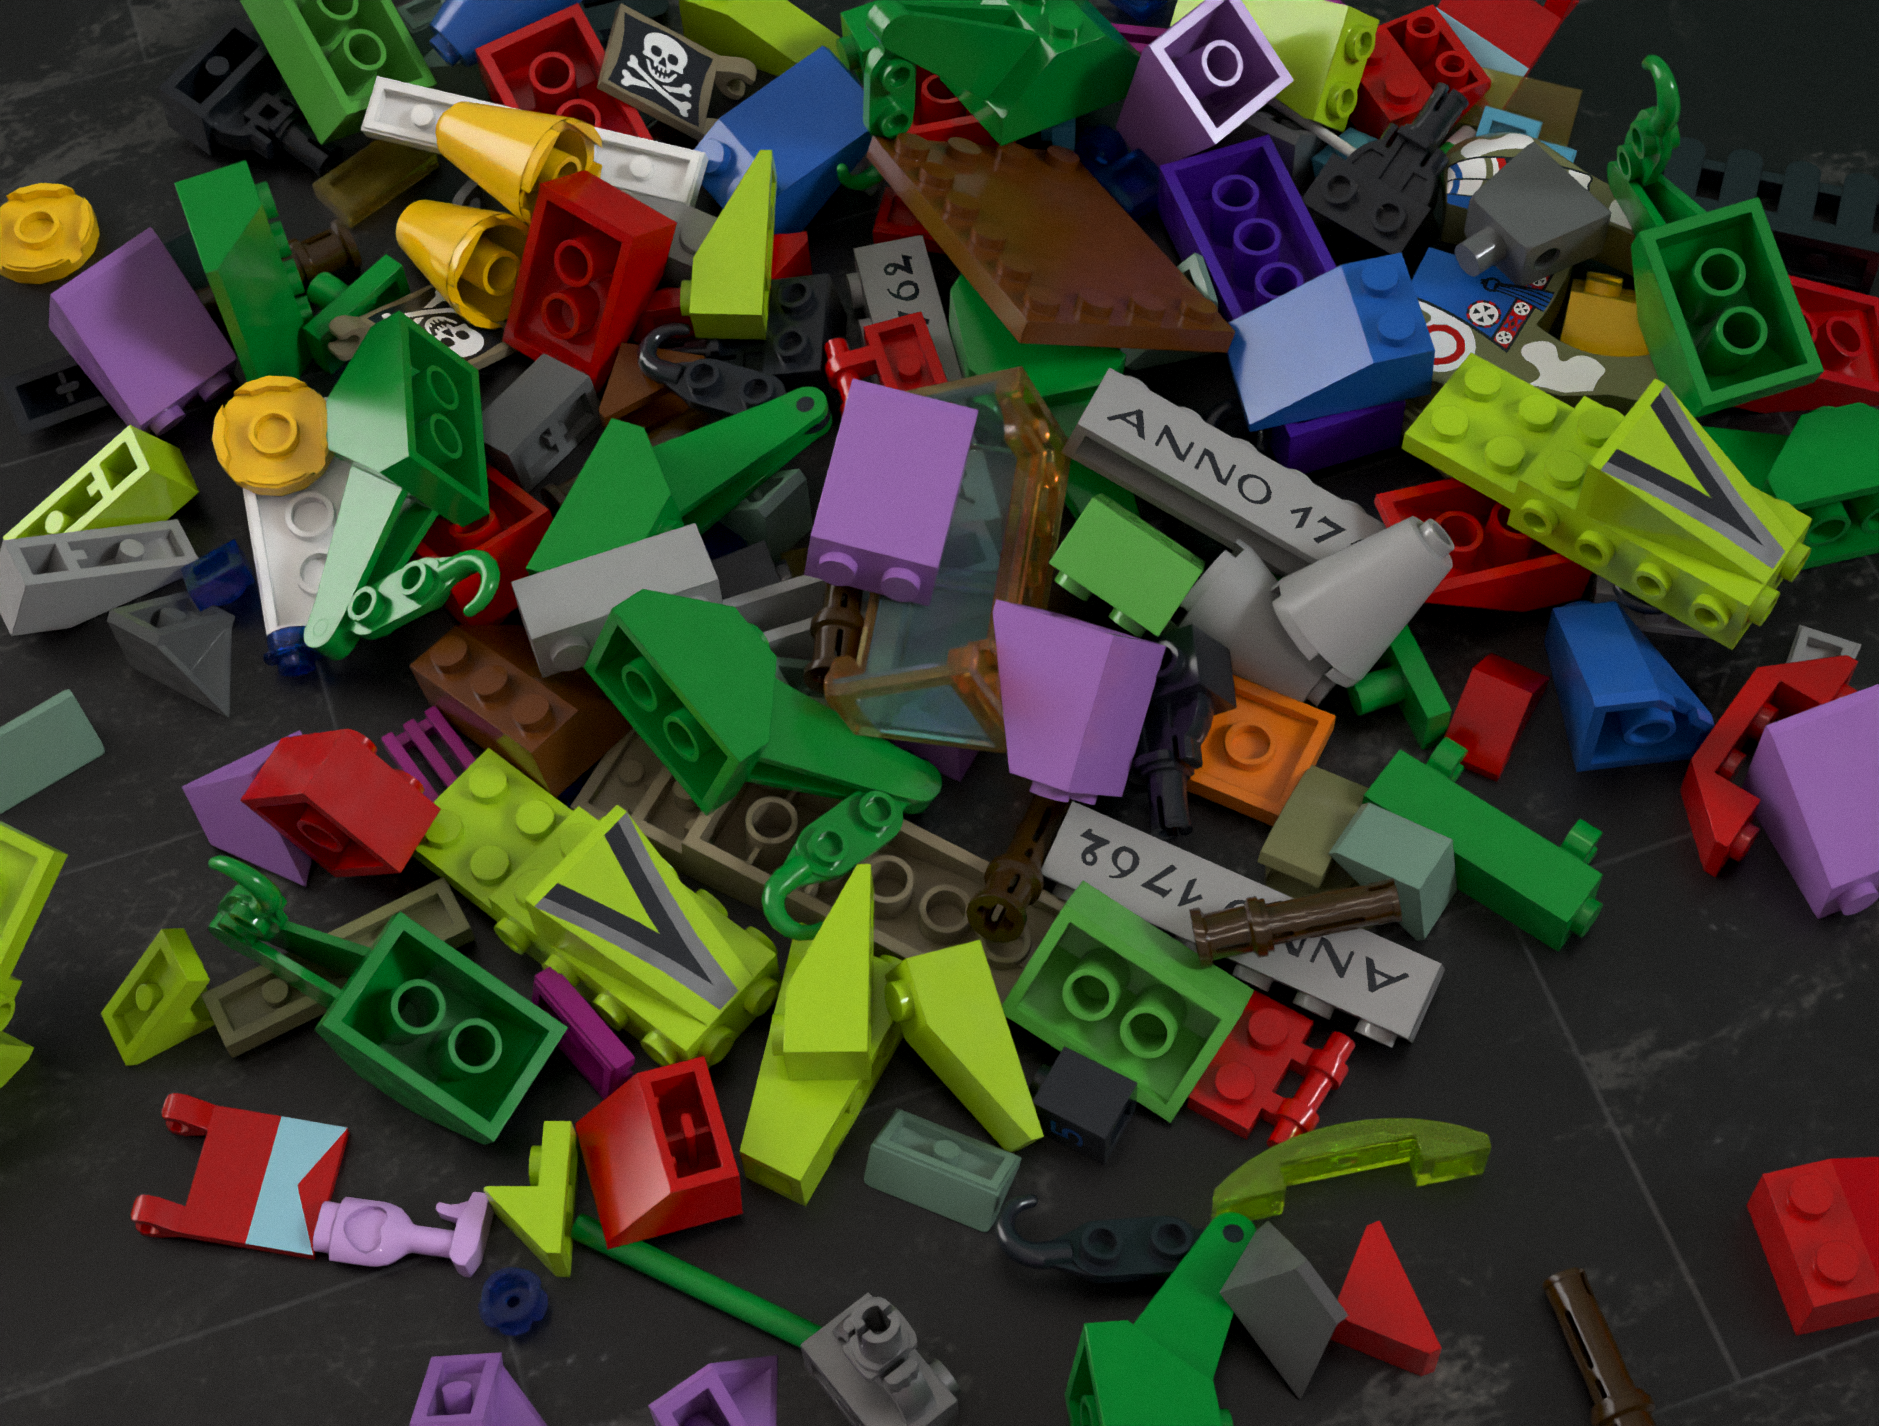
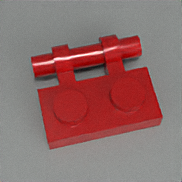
M921 311L864 326L865 347L850 350L844 338L831 339L824 345V351L828 359L825 364V372L831 387L839 390L843 404L840 406L841 417L852 379L862 380L864 377L877 374L881 386L956 404Z
M1254 990L1241 1017L1188 1096L1187 1108L1246 1140L1261 1118L1276 1126L1266 1142L1268 1147L1281 1156L1290 1157L1300 1139H1308L1320 1119L1316 1112L1329 1090H1337L1349 1071L1346 1061L1354 1050L1355 1043L1347 1035L1335 1031L1331 1033L1322 1049L1310 1048L1305 1043L1312 1033L1314 1021ZM1289 1070L1303 1076L1304 1080L1293 1098H1283L1276 1094Z

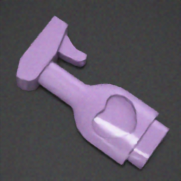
M473 1192L468 1201L460 1204L437 1203L436 1209L439 1216L444 1220L456 1223L454 1231L415 1225L402 1208L387 1202L345 1197L341 1203L325 1201L322 1204L313 1236V1250L315 1252L329 1253V1261L371 1267L390 1265L411 1253L451 1258L457 1272L464 1277L471 1278L482 1263L494 1212L485 1193Z

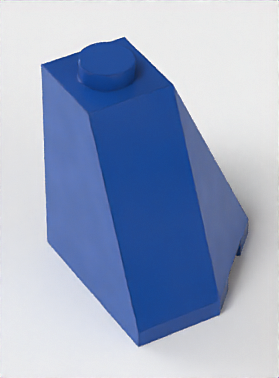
M1581 600L1571 602L1563 607L1552 608L1544 643L1576 772L1691 759L1715 726L1712 714L1616 601L1593 603Z

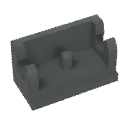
M543 353L482 412L485 452L488 453L485 457L486 462L525 492L529 493L601 423L599 415L601 402L590 376Z

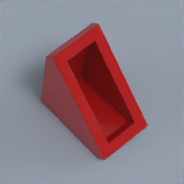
M1493 653L1487 655L1472 668L1445 734V737L1468 750L1467 755L1460 762L1464 768L1495 782L1498 781L1544 693L1550 677Z
M1380 1220L1366 1226L1338 1297V1302L1349 1316L1337 1324L1330 1340L1422 1377L1435 1371L1442 1347Z

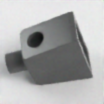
M1532 142L1473 194L1469 201L1464 229L1467 239L1455 247V256L1460 267L1470 276L1475 277L1495 265L1515 285L1526 286L1601 253L1604 248L1612 212L1539 145Z

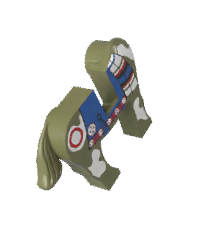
M1495 132L1468 138L1452 146L1446 153L1449 163L1440 174L1443 201L1440 224L1441 241L1458 245L1467 239L1464 229L1469 201L1473 194L1527 145L1535 142L1612 212L1603 251L1591 257V259L1634 276L1631 244L1636 237L1625 214L1615 200L1609 184L1585 172L1538 139L1521 133ZM1429 247L1411 281L1435 348L1431 394L1405 399L1406 405L1401 430L1403 439L1405 432L1471 352L1573 408L1586 396L1604 407L1619 411L1624 417L1655 378L1659 379L1650 354L1632 357L1593 354L1569 346L1548 333L1563 303L1573 266L1529 285L1520 286L1515 285L1495 266L1488 268L1475 277L1470 276L1460 267L1454 254ZM1432 466L1443 476L1444 479L1453 478L1452 476Z

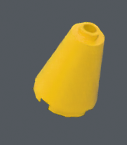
M461 101L444 111L436 124L435 133L439 152L528 227L531 224L540 183L582 170H586L599 178L601 177L602 165L594 161V145L602 148L601 137L593 125L577 118Z
M418 200L410 204L402 212L396 226V239L400 248L462 319L474 326L487 329L503 327L496 322L508 318L530 227L511 213L432 200Z

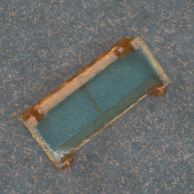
M1022 366L905 391L979 411L960 494L930 606L913 602H898L885 595L870 592L857 660L855 661L848 655L838 656L833 660L830 671L825 676L824 697L827 703L839 714L855 735L995 753L1007 752L993 609L997 599L1047 610L1054 566L1049 564V561L1057 551L1071 458L1061 453L1068 441L1066 434Z

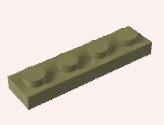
M445 877L327 933L371 947L390 918L401 911L454 949L475 940L472 929ZM290 952L283 954L341 990L349 979ZM262 965L201 994L223 1043L232 1058L327 1011L326 1008Z

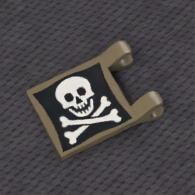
M621 3L615 11L597 88L700 142L718 120L706 118L713 84L715 83L719 90L728 98L738 100L745 92L746 86L743 81L752 85L756 79L757 69L754 63L745 58L720 56Z
M432 284L360 317L341 315L335 317L329 323V331L338 339L329 342L327 349L342 361L352 359L371 326L399 310L478 370L518 352V350L502 341L506 322L503 320L496 322L503 326L496 329L472 325L454 311Z

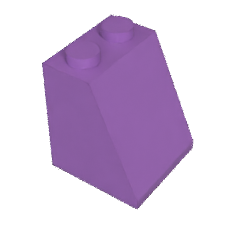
M1204 0L1143 49L1116 128L1146 173L1149 174L1159 170L1160 165L1184 159L1216 145L1292 83L1294 79L1241 0Z
M151 227L50 294V330L127 426L132 425L146 433L153 431L156 436H160L184 419L186 414L182 409L199 397L207 403L222 394L234 382L230 375L234 373L238 357Z
M853 378L810 536L804 575L822 579L835 586H850L885 595L898 602H913L930 606L960 494L979 410Z
M996 599L993 609V621L1009 773L1033 780L1030 792L1056 801L1068 802L1069 799L1095 805L1098 795L1122 797L1166 646L1053 611Z
M1879 684L1766 725L1742 785V789L1761 799L1755 815L1817 919L1840 910L1844 915L1858 913L1871 906L1879 898Z

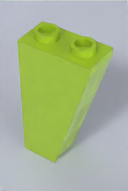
M1178 0L1170 26H1173L1204 0ZM1241 0L1294 79L1275 98L1303 118L1344 133L1349 115L1353 112L1357 103V90L1367 59L1372 54L1375 46V34L1380 20L1350 6L1324 0Z
M792 939L774 1014L785 1013V988L813 940L797 941ZM881 955L879 958L873 956L871 1080H789L784 1056H773L770 1027L739 1151L746 1178L806 1207L904 1037L900 1022L896 1023L891 1018L884 997V988L887 983L885 974L901 963L900 959L890 955Z

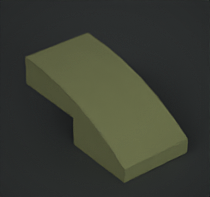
M1311 765L1282 809L1260 851L1257 862L1319 888L1336 863L1328 853L1362 805L1363 795L1369 788Z

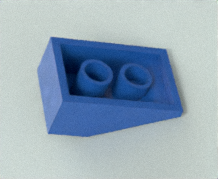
M821 46L715 122L694 149L695 151L704 152L709 159L702 180L703 187L724 209L760 150H772L777 173L774 234L802 232L841 185L837 178V166L844 163L847 165L849 173H851L868 152L872 138L863 123L864 86L830 49Z
M1402 253L1340 265L1228 323L1235 330V335L1226 356L1249 432L1431 394L1435 348Z

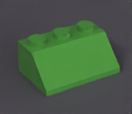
M1082 881L1061 909L1002 1004V1008L1006 1017L1060 1052L1065 1046L1137 1082V1102L1171 1123L1241 1017L1254 990L1213 963L1211 968L1201 970L1196 952L1087 882Z

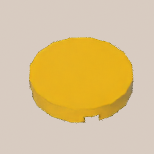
M38 183L18 188L6 195L8 202L0 207V275L18 283L43 284L63 279L78 270L95 252L100 235L97 218L91 204L85 197L83 199L76 195L74 189L63 184Z
M268 375L244 383L233 392L235 396L228 401L225 408L222 404L215 416L212 442L217 459L225 472L238 486L257 495L285 496L306 489L324 475L335 456L328 449L326 439V400L314 389L309 388L305 382L294 377Z

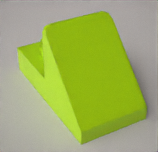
M184 928L160 930L101 1012L126 1066L138 1065L215 1025L201 995L208 991L206 985L210 979Z
M544 1121L542 1145H533L530 1150L529 1181L531 1186L484 1187L485 1195L493 1212L556 1277H570L573 1239H571L570 1234L575 1223L581 1152L572 1121Z

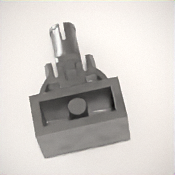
M868 1292L800 1344L805 1368L852 1426H956L960 1423L958 1400L955 1397L961 1393V1389L956 1380L937 1358H934L928 1364L915 1349L918 1347L915 1331L900 1311L882 1297H872Z

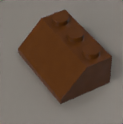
M455 625L409 665L430 706L435 705L450 725L483 749L487 750L490 748L555 798L563 793L633 729L627 719L583 667L573 671H562L542 678L525 627L522 625Z

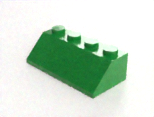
M245 160L175 182L174 184L206 277L247 382L268 375L294 377L299 380L313 358L303 327L314 318L306 295L298 298L294 297L305 293L294 259L283 262L281 258L292 255L281 221L268 223L269 219L278 217L279 214L267 181L254 184Z

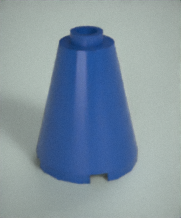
M445 0L429 24L430 29L435 35L429 40V43L449 66L453 67L459 61L462 65L469 68L478 63L476 48L576 3H580L582 0Z

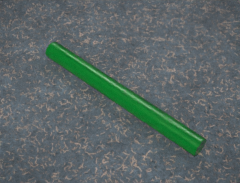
M584 1213L578 1216L572 1227L571 1239L801 1348L800 1344L822 1328V1326L643 1241L607 1250L600 1221Z

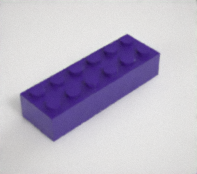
M1269 134L1159 166L1158 213L1182 262L1194 252L1203 256L1218 300V313L1227 323L1336 268ZM1405 400L1272 427V439L1269 445L1278 464L1289 469L1298 470L1303 474L1399 446L1406 402Z

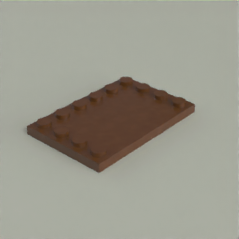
M900 133L895 139H889L885 136L872 137L866 157L1019 343L1228 352L1235 335V330L1217 312V306L1212 301L1203 297L1080 162L1079 155L1074 151L1055 145L1049 146L1047 150L1027 149L1014 142L1003 146L999 144L998 146L980 145L960 137H951L948 139V142L932 141L911 133Z

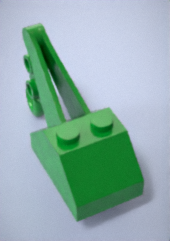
M880 0L870 9L866 18L867 29L879 43L869 52L866 58L863 123L871 138L873 136H885L889 139H895L898 134L906 133L909 130L915 111L916 67L918 65L939 76L940 80L997 143L1003 146L1126 99L1141 54L1088 0H983L980 4ZM844 163L839 164L836 168L838 180L845 188L852 190L871 188L884 179L873 164L858 174L849 173L848 167Z
M1647 55L1641 65L1644 70H1650L1657 91V107L1653 106L1641 110L1635 121L1631 123L1625 137V143L1617 147V160L1609 162L1607 165V178L1610 190L1625 214L1636 237L1631 244L1638 324L1658 379L1667 384L1694 418L1814 383L1824 372L1759 197L1707 212L1661 174L1671 158L1672 150L1677 149L1680 145L1677 122L1680 116L1681 104L1675 78L1667 63L1660 56Z
M399 310L370 327L326 400V439L328 449L340 460L351 464L317 596L304 629V641L307 646L333 661L345 658L353 650L360 636L366 640H375L387 636L395 629L420 616L439 609L447 601L451 589L458 582L473 574H480L481 584L473 600L463 608V613L467 617H473L482 611L491 602L499 586L500 571L498 562L486 551L472 549L460 552L452 557H425L407 564L436 517L450 524H458L463 528L488 515L490 508L478 369Z
M641 589L611 609L585 663L584 669L703 813L708 816L734 798L744 782L843 800L804 828L784 864L775 870L765 882L761 898L764 915L772 928L790 939L797 941L814 940L824 921L812 925H804L794 921L788 915L785 908L787 895L798 887L840 879L854 869L857 864H861L891 842L902 827L903 813L918 814L925 811L939 794L942 787L941 775L938 769L930 762L893 745L775 678L777 657L771 651L766 636L756 625L748 623L735 607Z
M223 855L210 858L208 862L210 869L219 871L240 884L236 885L224 896L217 906L219 912L207 927L208 931L216 939L229 948L261 964L326 1008V1013L314 1030L358 1076L419 1116L483 1145L496 1140L566 1032L567 1026L401 911L390 918L372 946L367 947L288 921L287 915L283 912L288 902L282 896L280 889L275 883L259 871L234 858ZM261 941L268 942L349 979L341 990Z

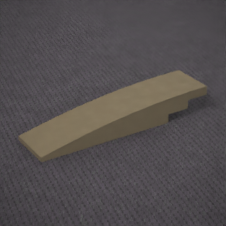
M633 728L605 753L570 806V809L574 811L580 806L599 820L602 816H606L616 805H619L628 812L660 856L674 870L763 912L761 898L765 882L775 870L784 864L804 828L843 800L744 782L734 798L706 816ZM903 819L902 827L895 838L861 863L871 864L874 886L873 956L879 958L881 955H890L903 961L909 957L981 940L1001 1005L1067 901L1043 889L1039 899L1032 905L1027 906V922L1022 934L1013 941L994 942L974 931L968 922L966 914L971 898L985 887L984 875L990 862ZM854 869L835 881L796 888L785 899V908L788 915L794 921L807 925L824 921ZM1014 875L1009 886L1014 887L1018 876ZM997 904L991 916L992 921H997L1004 906Z

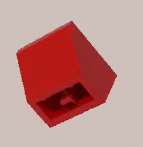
M1432 4L1377 27L1375 46L1372 54L1367 59L1357 90V103L1353 112L1349 115V119L1358 131L1379 140L1390 123L1396 124L1399 128L1401 125L1405 126L1406 123L1411 124L1434 91L1435 85L1441 82L1448 85V94L1452 89H1455L1469 102L1467 108L1461 112L1450 128L1451 130L1490 89L1491 79Z
M704 1056L635 1074L575 1123L607 1250L743 1214L740 1175Z

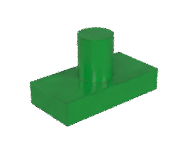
M385 254L350 286L329 272H322L312 280L307 290V298L322 311L303 327V331L315 364L332 375L347 362L338 359L327 349L329 342L338 339L329 331V323L332 319L341 315L360 317L411 294L403 265Z
M1406 625L1378 659L1377 664L1380 669L1367 673L1354 686L1347 687V693L1354 711L1359 716L1398 703L1421 750L1438 745L1444 739L1452 710L1408 625Z

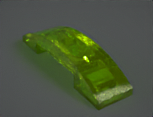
M1416 1118L1366 1119L1316 1129L1267 1149L1231 1173L1214 1189L1212 1220L1217 1215L1225 1212L1242 1214L1251 1221L1281 1215L1286 1186L1404 1162L1410 1163L1416 1187L1483 1174L1491 1151L1488 1134L1464 1126Z

